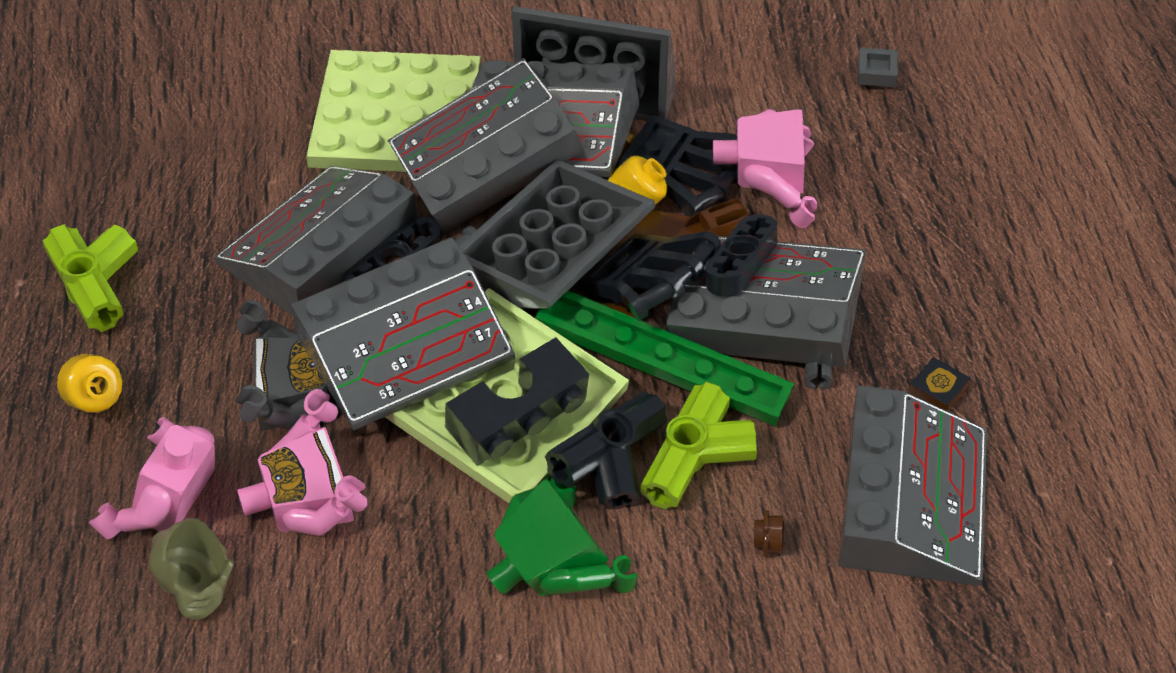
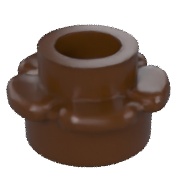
M765 511L763 520L754 521V548H763L764 557H769V553H783L784 516L770 515V511Z

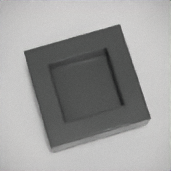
M860 48L857 85L896 87L898 50Z

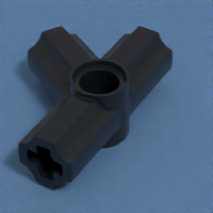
M643 391L618 408L603 412L594 423L546 453L544 457L547 461V472L556 483L564 484L568 488L593 472L599 504L604 505L605 509H620L624 506L635 504L641 496L630 447L666 424L668 421L665 414L666 406L657 394L652 395Z

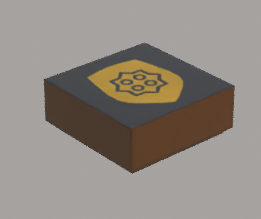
M933 357L910 383L908 393L949 412L969 388L971 378Z

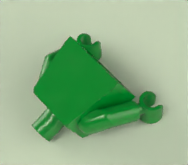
M552 477L550 482L545 479L537 487L517 493L511 498L501 525L494 533L495 539L507 557L486 572L493 585L502 595L506 594L522 580H525L541 597L548 596L549 594L559 595L607 588L609 586L616 592L627 593L633 590L639 575L637 573L631 575L622 574L630 569L632 563L631 559L626 555L616 557L610 568L607 564H604L609 560L571 508L576 502L577 487L572 486L565 489L566 486L564 484L556 483Z

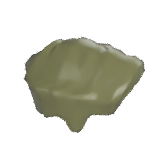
M186 518L158 532L152 539V547L148 558L149 570L156 578L157 584L166 593L173 594L180 613L188 619H203L213 613L221 604L224 598L223 592L225 591L234 562L228 559L227 548L220 543L214 531L198 518Z

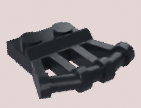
M652 114L618 161L617 168L632 156H641L647 160L649 158L657 160L666 171V177L664 178L667 184L666 195L681 207L685 216H692L697 212L705 210L717 201H725L731 192L730 185L738 182V164L713 165V152L707 151L713 150V140H737V134L697 131ZM687 162L695 166L701 167L703 169L712 171L714 173H717L718 176L693 168L683 163ZM677 181L703 190V192L695 196Z
M700 232L675 237L634 233L582 277L579 283L585 295L612 299L615 306L624 303L631 310L635 318L640 321L649 316L648 310L667 299L674 300L684 292V286L689 281L696 282L705 273L704 266L721 246V241L718 236L711 232ZM639 288L649 289L641 295L635 292Z

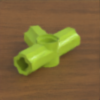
M64 224L50 229L49 235L43 240V246L65 285L68 299L76 305L89 329H98L100 332H104L114 328L117 321L124 314L122 306L107 280L138 251L136 240L128 234L126 229L115 224L102 233L88 247L77 228H69Z
M709 382L695 385L678 417L672 419L668 424L666 439L640 487L641 494L652 505L665 510L668 507H677L694 473L699 471L704 464L756 460L757 447L754 422L752 420L721 422L729 408L730 397L721 390L720 386Z

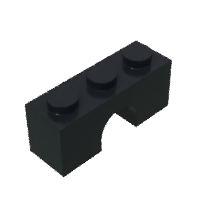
M555 337L520 358L518 384L524 389L526 394L518 398H503L493 393L485 382L482 381L445 403V428L477 466L489 458H500L509 451L513 443L526 435L534 436L540 433L550 420L563 412L568 414L578 409L586 399L589 373L559 339Z

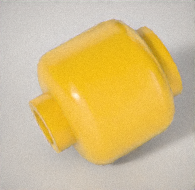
M632 156L613 172L612 176L608 178V181L654 200L655 205L667 193V184L664 179L666 171L653 158L647 160L641 156Z
M80 354L70 358L62 366L58 374L57 388L60 397L68 406L86 413H99L109 409L118 400L122 392L123 380L119 369L111 360L94 354Z

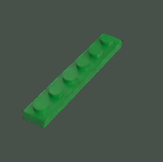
M570 291L563 294L550 308H540L535 319L573 343L686 390L692 391L695 385H702L705 382L720 386L721 390L730 397L729 408L775 427L793 391L794 383L644 321H638L634 317Z

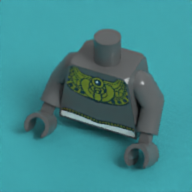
M248 300L239 310L241 317L237 321V328L240 333L245 335H252L258 331L259 337L254 338V386L247 385L243 387L236 401L239 405H242L239 415L245 422H253L258 417L260 430L280 427L290 431L303 414L309 415L304 409V400L309 392L320 389L330 395L329 402H331V393L298 339L297 333L285 328L272 319L265 321L266 310L264 306L257 301Z

